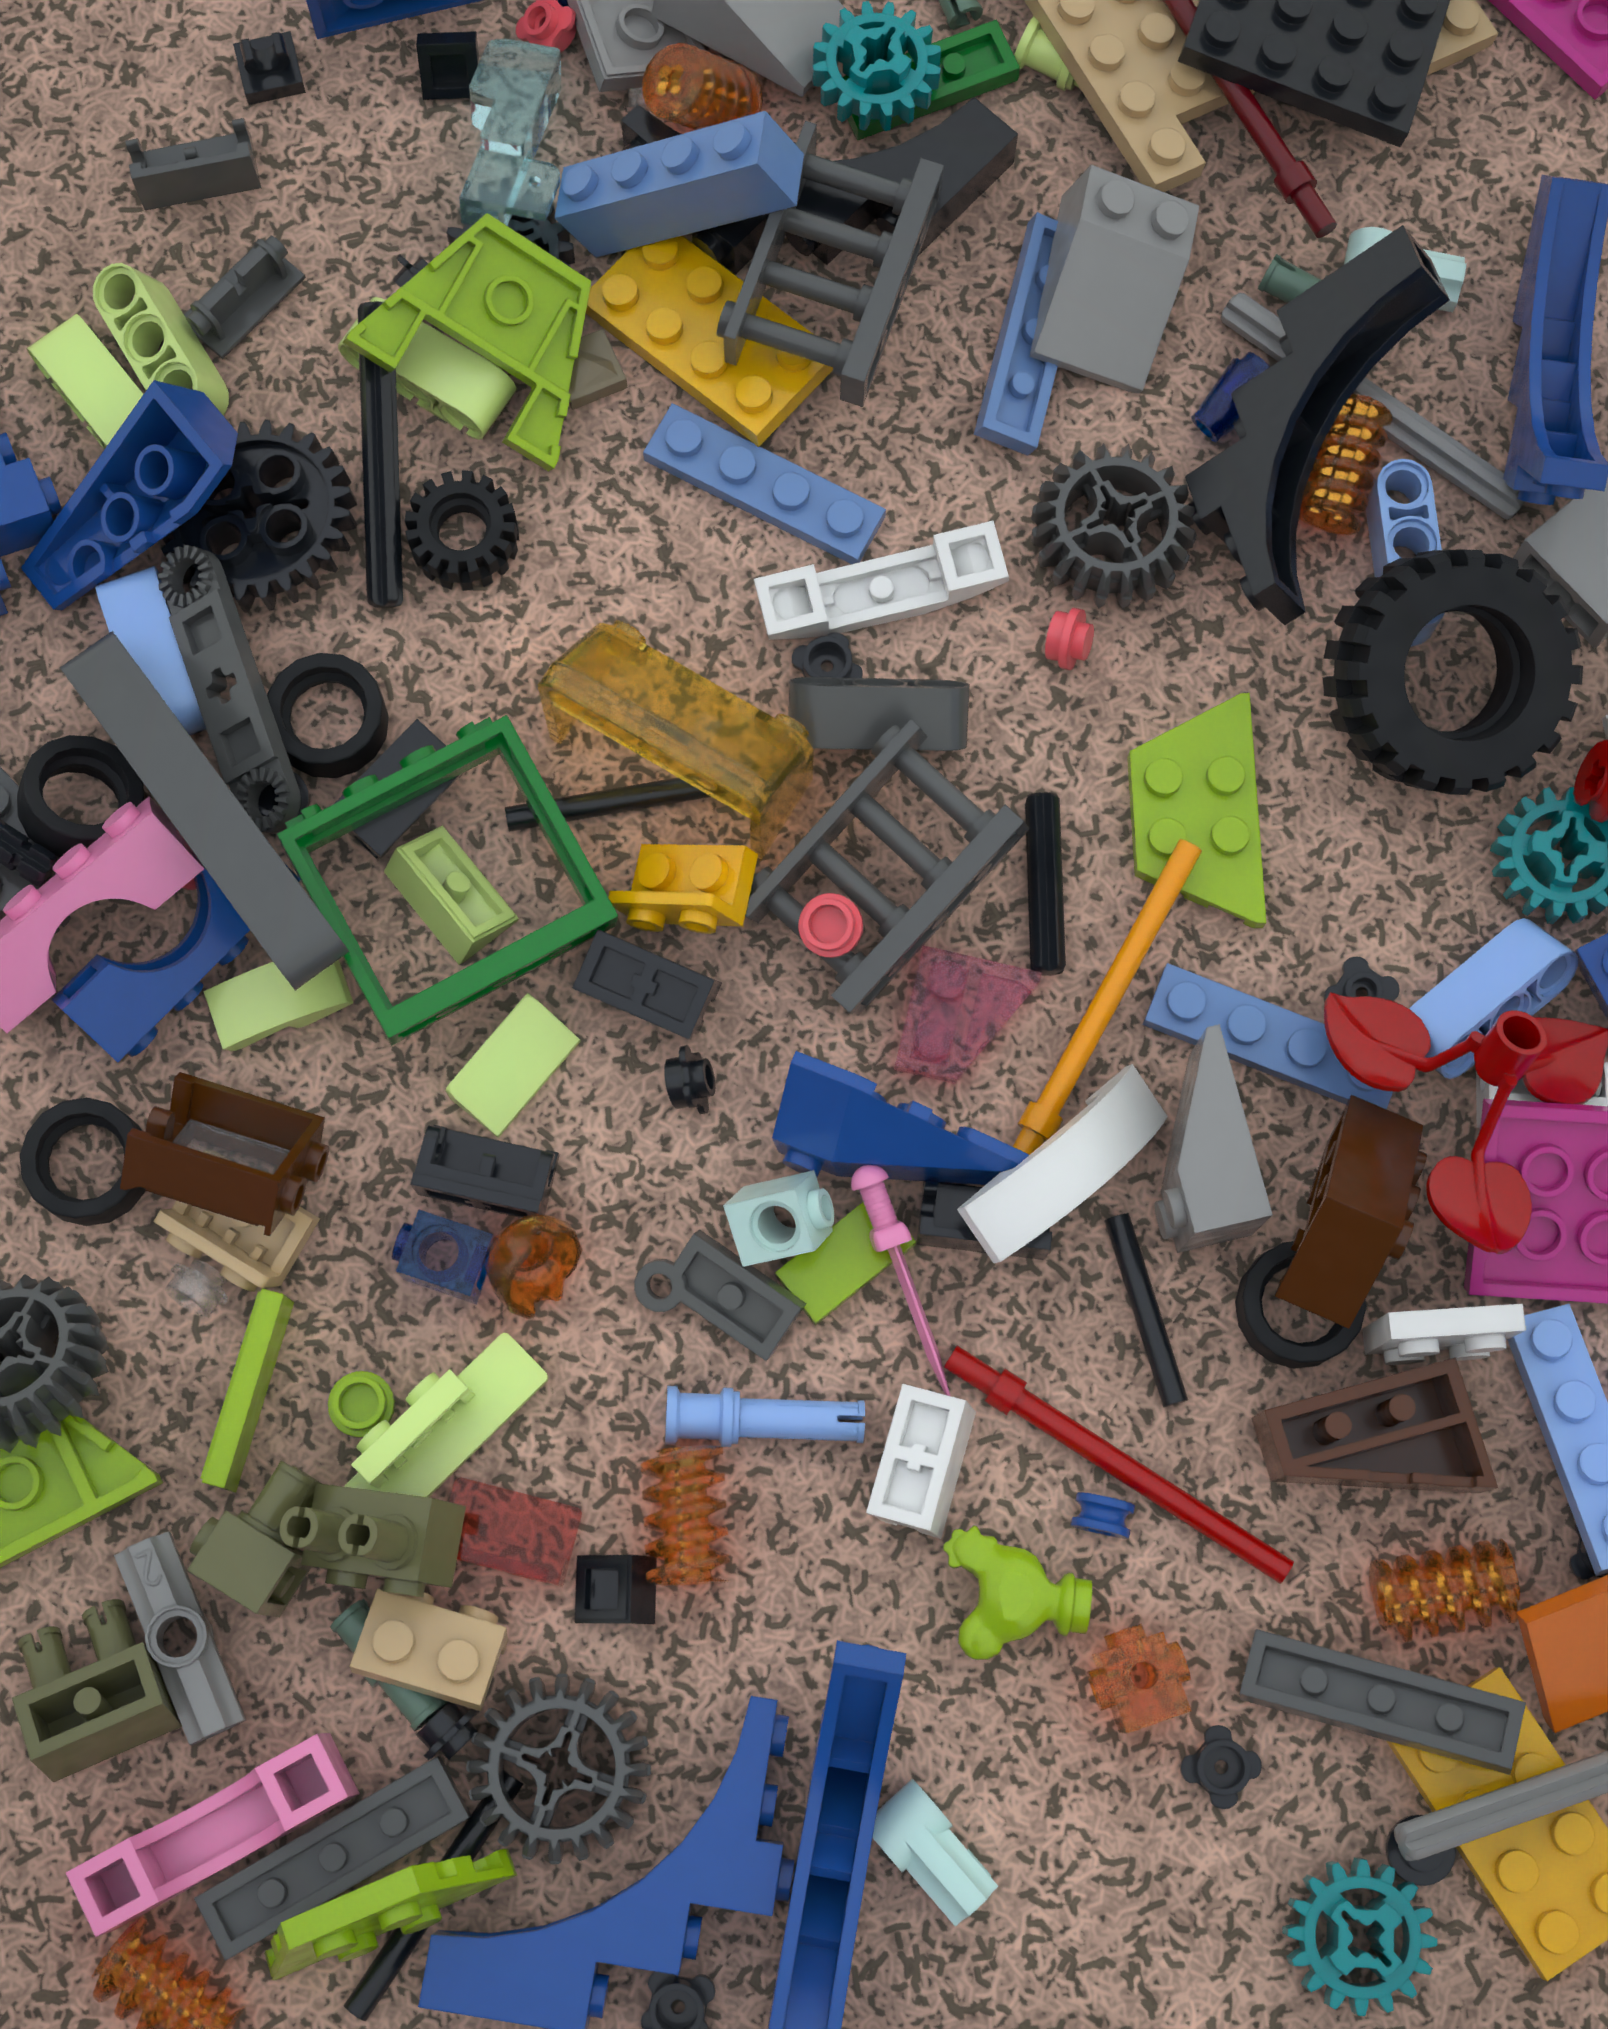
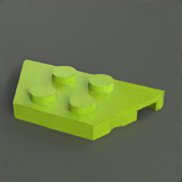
M1240 693L1130 750L1127 761L1135 877L1155 885L1180 839L1186 840L1199 847L1202 852L1180 891L1184 898L1206 908L1210 905L1244 920L1243 924L1251 928H1263L1267 922L1250 693Z
M70 1414L60 1422L62 1436L50 1433L47 1429L41 1432L37 1448L25 1445L19 1440L11 1453L0 1449V1568L163 1484L160 1475L86 1419L71 1416Z
M497 1850L472 1862L471 1856L467 1855L441 1862L412 1865L280 1922L277 1934L270 1941L272 1949L266 1950L264 1953L272 1980H278L337 1955L339 1962L363 1956L377 1949L379 1945L376 1937L388 1931L401 1928L402 1934L405 1935L438 1923L442 1920L439 1909L517 1876L509 1850Z

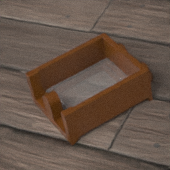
M179 1072L174 1078L170 1110L154 1106L147 1120L146 1131L132 1128L127 1134L120 1189L127 1190L142 1187L148 1192L248 1224L265 1226L264 1235L271 1236L285 1214L292 1216L296 1214L302 1202L308 1181L318 1182L324 1171L329 1154V1146L321 1143L325 1117Z

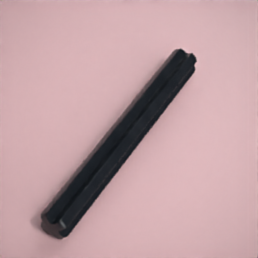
M383 302L361 303L357 309L358 324ZM359 353L367 602L376 608H393L401 606L403 602L396 368L390 373Z

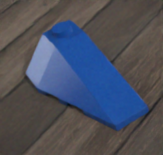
M153 380L21 566L22 571L52 609L64 610L96 585L103 582L196 515L232 467L238 435L237 431L204 392Z

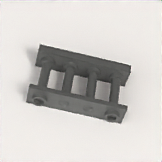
M805 121L797 143L794 142L804 153L797 204L808 179L893 207L892 213L899 215L894 232L883 231L881 236L796 209L797 206L770 213L737 301L727 300L718 322L717 336L724 338L725 362L735 366L738 363L745 341L748 339L833 367V374L841 377L840 400L863 407L939 202L944 165L921 158L913 180L903 177L901 183L816 156L817 124ZM786 233L798 235L873 260V267L880 269L874 286L864 284L861 289L776 262ZM766 286L853 313V320L860 322L854 340L844 338L841 343L755 316Z
M911 719L902 729L894 725L880 737L871 750V754L876 758L774 871L767 866L753 878L745 915L748 919L759 923L771 911L801 939L798 923L804 907L788 891L814 864L880 925L878 933L884 937L867 956L861 951L856 954L850 951L848 954L837 958L820 956L837 972L835 980L841 984L831 996L849 1013L857 1016L870 1005L1029 830L1027 824L1006 804L997 814L990 809L983 812L924 759L916 750L927 739V735ZM898 770L967 831L964 838L969 844L953 862L948 857L940 860L873 799ZM855 817L923 878L921 886L927 891L910 909L904 904L897 907L830 846Z

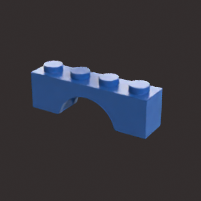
M288 867L293 876L299 882L300 878ZM206 869L194 877L197 889V909L189 931L178 945L158 958L138 963L119 962L97 954L51 999L117 1062L126 1054L133 1057L142 1052L158 1033L155 1025L172 1008L175 1011H180L188 1006L199 995L204 986L200 980L217 963L223 966L231 962L248 944L249 939L245 935L250 929Z

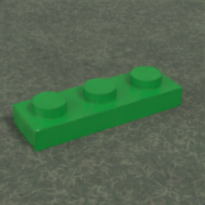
M997 19L931 44L938 45L941 48L939 87L932 90L931 105L928 109L915 105L913 120L1018 81L1020 66ZM908 52L904 55L911 59V68L916 70L912 57ZM843 76L844 80L847 81L849 76ZM851 114L847 119L857 141L884 131L879 119H871L866 130L859 129V116ZM899 115L893 116L891 128L906 122Z

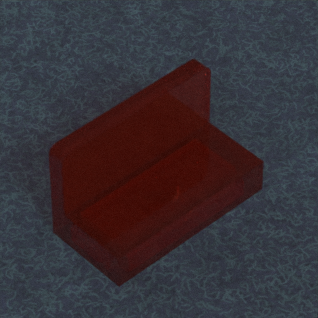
M461 1477L457 1478L454 1481L449 1502L466 1506L457 1560L563 1587L582 1518V1511L578 1507Z

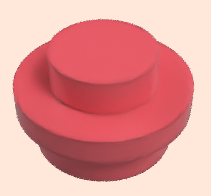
M1072 608L1069 613L1056 611L1051 619L1045 643V656L1049 660L1058 661L1061 669L1072 670L1077 659L1085 661L1090 653L1094 637L1093 624L1086 623V613L1083 609Z
M835 893L821 894L810 900L803 908L798 923L799 934L805 946L813 953L826 958H837L848 954L859 943L863 933V918L858 907L847 897Z

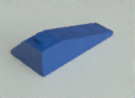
M795 1051L790 1063L772 1136L778 1152L785 1155L782 1161L783 1164L799 1173L814 1170L816 1177H818L821 1170L839 1177H852L859 1167L863 1165H876L882 1167L889 1176L887 1179L928 1180L945 1183L986 1185L1000 1172L1015 1168L1029 1156V1154L973 1128L959 1127L955 1135L945 1130L946 1122L933 1114L932 1109L915 1101H911L909 1104L899 1103L895 1107L887 1103L882 1095L874 1091L877 1083L798 1051Z

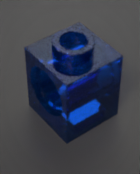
M419 1209L413 1225L406 1222L402 1225L393 1247L392 1260L399 1262L396 1272L403 1280L477 1305L499 1243L491 1233ZM442 1240L455 1242L458 1245L459 1253L457 1260L450 1268L443 1271H434L427 1268L426 1254L434 1243Z

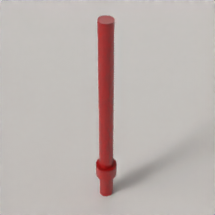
M958 1345L952 1352L944 1368L986 1394L987 1397L984 1402L1004 1415H1007L1009 1411L1014 1412L1279 1584L1284 1581L1294 1564L1293 1560L1026 1390L1027 1382L1006 1368L1000 1373Z

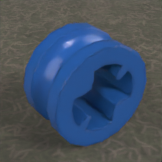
M1078 1492L1076 1494L1075 1501L1080 1504L1081 1512L1077 1517H1072L1070 1526L1110 1537L1129 1539L1131 1530L1126 1527L1125 1519L1129 1514H1134V1504L1091 1493Z

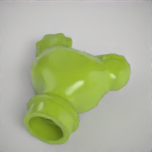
M975 1525L968 1531L960 1528L954 1529L950 1540L943 1545V1550L949 1556L948 1565L952 1568L962 1567L978 1578L979 1583L978 1605L964 1619L959 1628L958 1644L966 1656L975 1660H988L1000 1653L1003 1644L1030 1636L1045 1621H1053L1058 1633L1063 1636H1067L1069 1632L1087 1633L1092 1603V1580L1075 1578L1074 1573L1064 1574L1059 1582L1054 1584L1047 1578L1037 1557L1022 1548L1000 1545L994 1536L981 1535L979 1528Z

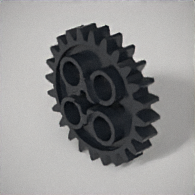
M265 419L259 434L252 435L245 421L240 422L232 467L199 512L162 538L165 545L161 550L165 557L169 552L174 553V548L184 547V545L195 546L213 553L221 562L232 596H235L236 602L245 613H249L255 597H260L269 611L275 609L276 596L282 592H285L293 603L299 602L297 585L304 582L315 590L321 588L314 573L319 568L336 573L338 567L330 555L331 552H348L351 548L341 531L357 528V523L349 510L357 505V500L350 487H348L352 482L343 465L339 466L340 463L330 446L323 449L314 433L311 432L301 438L295 425L289 423L278 436L271 421ZM292 477L291 481L286 485L274 488L281 480ZM232 488L231 493L226 497L214 500L219 492ZM300 531L293 540L281 542L287 534ZM239 543L234 551L221 555L223 550L229 545ZM196 563L187 569L183 578V584L190 583L192 589H198L199 586L196 583L197 581H202L198 577L202 571L198 570L200 565Z

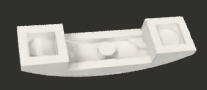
M989 521L933 535V545L816 573L814 564L755 578L754 584L769 640L827 636L834 632L844 633L919 616L989 591L1008 582L1009 575L994 521Z
M1133 1064L1124 1067L1085 1100L1088 1105L1020 1164L1013 1169L1000 1172L957 1209L993 1263L1001 1262L1018 1251L1090 1197L1120 1171L1163 1125L1168 1116Z

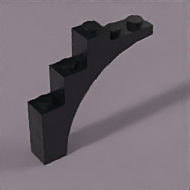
M974 97L939 125L898 146L861 157L835 160L834 162L901 183L903 177L913 180L921 158L944 165L941 196L919 253L920 255L1014 163L1018 133ZM638 104L621 119L623 150L682 134L673 130ZM808 179L796 209L864 230L876 219L881 233L883 231L893 233L899 215L892 213L893 207ZM770 213L692 233V243L736 275L753 259ZM786 233V238L799 253L804 256H809L813 253L826 265L842 251L841 249L798 235Z
M1404 225L1276 310L1286 334L1279 339L1286 357L1231 393L1239 414V418L1233 422V425L1241 440L1185 476L1193 501L1188 505L1195 507V514L1192 516L1193 521L1205 535L1214 532L1227 545L1235 560L1243 566L1246 576L1240 579V585L1252 606L1258 611L1267 608L1284 625L1306 613L1297 577L1296 532L1304 489L1323 441L1342 407L1373 366L1412 328L1450 300L1431 258Z

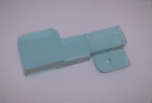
M491 40L485 47L469 85L471 122L475 128L481 130V146L459 197L461 223L473 225L486 213L506 226L511 215L546 221L560 185V171L554 164L534 160V157L561 91L560 49L518 40Z

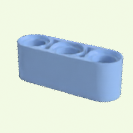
M1398 459L1389 462L1382 468L1366 500V516L1375 577L1383 575V566L1401 558L1395 552L1394 547H1406L1416 555L1419 552L1442 550L1433 485L1429 472L1421 464L1413 460ZM1386 491H1399L1409 499L1410 503H1398L1392 500ZM1445 612L1437 615L1422 628L1411 647L1420 645L1431 637Z
M152 566L96 585V593L109 633L111 631L114 632L189 735L207 730L169 620L171 613L167 601L162 596L164 592L159 590L158 584L161 583V579H158L159 572L157 568Z
M1522 918L1508 925L1409 1008L1421 1018L1430 1036L1431 1047L1425 1057H1434L1465 1041L1473 1031L1486 1035L1504 1012L1517 1010L1533 1016L1570 983L1578 967L1577 954L1529 919ZM1469 1052L1437 1068L1436 1071L1444 1078L1453 1079L1459 1077L1475 1065L1474 1053Z

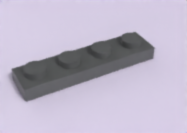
M1258 1629L1255 1630L1239 1693L1240 1700L1508 1775H1510L1526 1705V1702Z
M437 1756L198 1895L194 1900L226 1961L275 1933L280 1922L326 1903L471 1818L472 1815L441 1756Z

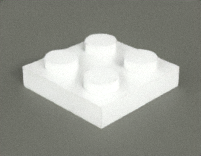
M1523 1304L1388 1312L1364 1327L1362 1332L1365 1355L1384 1354L1386 1365H1402L1425 1361L1424 1356L1439 1354L1440 1350L1449 1349L1450 1359L1456 1357L1457 1361L1490 1357V1352L1506 1349V1340L1526 1331Z

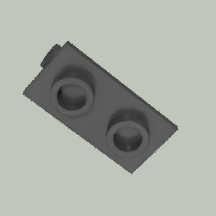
M272 235L266 241L257 239L253 243L254 247L202 298L194 301L190 305L191 308L184 314L198 339L222 359L306 278L305 274L284 258L288 254L287 249Z

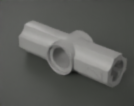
M171 1532L149 1537L114 1555L145 1632L146 1648L151 1657L157 1662L189 1745H194L246 1721L214 1641L212 1625L203 1614ZM189 1619L197 1630L196 1644L185 1656L173 1657L164 1648V1632L175 1620Z

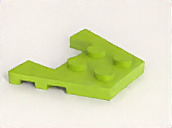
M486 213L369 316L356 325L346 335L342 343L391 373L397 367L423 319L531 387L529 395L502 443L549 472L555 468L559 461L561 450L559 441L563 420L567 417L571 396L569 394L574 360L578 358L592 281Z

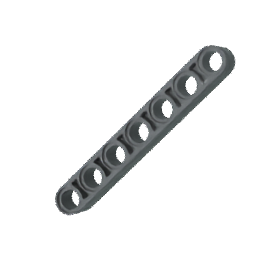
M113 631L60 667L295 991L350 952Z

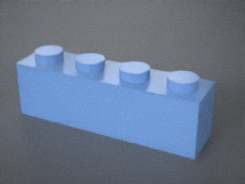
M762 111L563 167L555 219L597 258L797 206L804 153L766 111Z

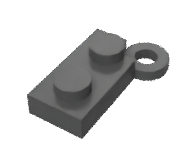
M701 1230L692 1235L675 1263L668 1259L653 1260L645 1264L638 1271L634 1281V1291L638 1301L645 1308L654 1312H666L682 1302L765 1361L774 1354L807 1304L752 1265L742 1267L739 1256ZM663 1274L670 1280L672 1290L667 1297H659L652 1292L650 1281L653 1275Z

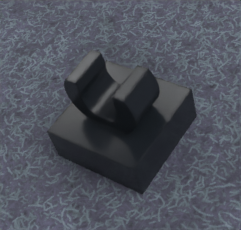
M291 31L284 33L275 32L270 36L252 40L248 38L233 44L248 105L306 93Z
M477 32L418 33L416 48L423 100L482 98Z

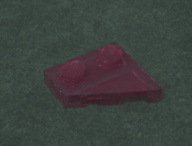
M923 945L894 1070L957 1084L973 1065L980 1053L1007 1024V1021L1029 995H1032L1037 989L1042 972Z

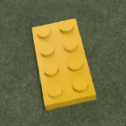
M684 236L628 249L590 288L586 314L757 447L833 371V367L748 339L745 341L737 365L726 363L724 357V338L717 336L718 322L726 301H737L744 281ZM762 296L755 316L813 334Z
M1501 1667L1493 1668L1468 1685L1471 1688L1523 1701ZM1526 1705L1510 1775L1387 1741L1432 1812L1565 1766V1763ZM1589 1800L1456 1847L1541 1979L1549 1981L1608 1940V1828Z

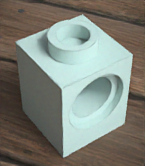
M814 1170L743 1186L723 1205L742 1267L813 1252L833 1232V1203L829 1193L824 1188L820 1189ZM774 1206L788 1210L795 1220L796 1228L783 1225L775 1216Z

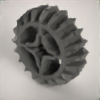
M1103 443L1097 448L1094 461L1079 450L1073 457L1072 468L1059 463L1053 472L1052 479L1054 482L1045 481L1041 485L1038 494L1041 502L1033 506L1031 515L1033 523L1038 525L1032 529L1031 542L1033 546L1043 548L1038 556L1040 568L1056 566L1052 576L1055 587L1068 582L1070 578L1074 580L1075 583L1071 595L1075 601L1084 596L1086 589L1096 591L1094 601L1098 609L1105 605L1109 593H1116L1117 602L1124 609L1131 603L1133 590L1146 603L1154 597L1156 591L1155 584L1167 590L1175 580L1176 574L1174 570L1181 571L1186 568L1190 558L1186 550L1193 548L1197 536L1195 530L1190 527L1194 524L1192 516L1195 514V507L1184 504L1189 496L1187 485L1170 486L1175 476L1173 465L1157 472L1153 469L1155 462L1153 452L1144 456L1142 461L1139 462L1131 459L1133 453L1129 444L1122 448L1119 457H1111L1110 451ZM1116 490L1125 491L1130 494H1133L1134 496L1122 495ZM1085 495L1089 502L1087 507L1089 517L1081 520L1079 528L1069 532L1065 522V513L1076 500ZM1158 519L1161 527L1162 541L1151 553L1143 557L1139 549L1142 541L1139 534L1146 531L1148 523ZM1108 520L1110 524L1104 526L1103 522ZM1123 525L1124 530L1119 531L1118 527ZM1092 555H1104L1114 563L1092 557Z
M24 1274L15 1287L0 1279V1449H4L11 1453L19 1440L25 1445L37 1448L41 1432L47 1429L50 1433L62 1436L60 1422L69 1414L83 1418L82 1407L79 1404L80 1401L86 1397L100 1396L97 1388L98 1385L93 1379L109 1372L106 1360L102 1356L109 1349L106 1336L101 1331L103 1327L100 1324L99 1316L91 1306H87L86 1301L76 1290H72L69 1286L63 1288L59 1282L52 1280L49 1276L38 1283L36 1279H32ZM59 1333L58 1345L56 1347L53 1342Z
M558 1674L556 1676L555 1695L547 1696L545 1684L540 1677L531 1678L529 1680V1689L533 1701L525 1703L518 1691L509 1689L505 1692L504 1696L514 1712L507 1718L501 1711L489 1708L484 1714L489 1723L499 1728L496 1736L492 1737L486 1733L476 1732L471 1739V1742L477 1747L489 1749L490 1751L488 1760L475 1759L468 1761L466 1764L467 1772L474 1774L487 1772L488 1777L487 1785L476 1786L469 1791L470 1799L477 1801L490 1795L492 1796L496 1806L482 1814L480 1817L482 1825L489 1826L503 1816L510 1824L501 1832L498 1842L506 1847L515 1840L519 1832L527 1835L528 1837L522 1848V1857L525 1859H533L538 1852L540 1841L549 1842V1862L551 1864H559L562 1862L564 1855L563 1842L572 1841L574 1854L579 1861L585 1860L590 1856L589 1845L585 1836L593 1833L603 1848H609L614 1844V1838L605 1826V1823L612 1818L620 1827L629 1829L634 1823L632 1816L620 1808L623 1799L636 1804H643L646 1800V1792L638 1788L629 1787L630 1775L644 1777L651 1774L650 1764L644 1762L631 1764L630 1752L647 1747L649 1745L646 1736H637L626 1741L622 1730L633 1725L638 1719L637 1715L631 1710L623 1713L615 1721L608 1714L619 1700V1695L615 1691H609L604 1695L599 1705L592 1703L590 1700L596 1686V1681L593 1679L585 1678L580 1685L578 1697L569 1695L570 1679L568 1674ZM552 1709H569L564 1725L561 1726L556 1739L547 1747H534L512 1740L518 1729L537 1714ZM588 1717L604 1731L610 1741L615 1757V1777L588 1765L582 1757L581 1742ZM572 1733L567 1749L570 1752L568 1764L577 1768L578 1773L591 1777L592 1782L579 1777L575 1778L572 1783L567 1779H563V1788L553 1789L549 1803H547L546 1799L551 1785L548 1784L550 1772L541 1768L542 1764L529 1760L527 1754L539 1759L544 1758L547 1753L551 1757H556L555 1748L565 1747L569 1734ZM505 1760L526 1769L535 1778L537 1793L531 1818L517 1807L506 1790L503 1777ZM582 1789L608 1797L603 1806L588 1820L572 1826H550L555 1810H557L564 1794L569 1790Z

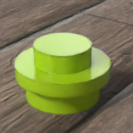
M356 1371L343 1376L333 1386L328 1398V1412L333 1424L341 1432L356 1438H363L374 1426L383 1420L390 1422L395 1409L394 1394L388 1383L377 1374L368 1371Z

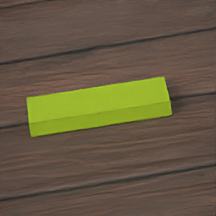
M263 1288L261 1292L258 1291L200 1477V1479H203L202 1483L235 1493L237 1491L294 1302L282 1293Z

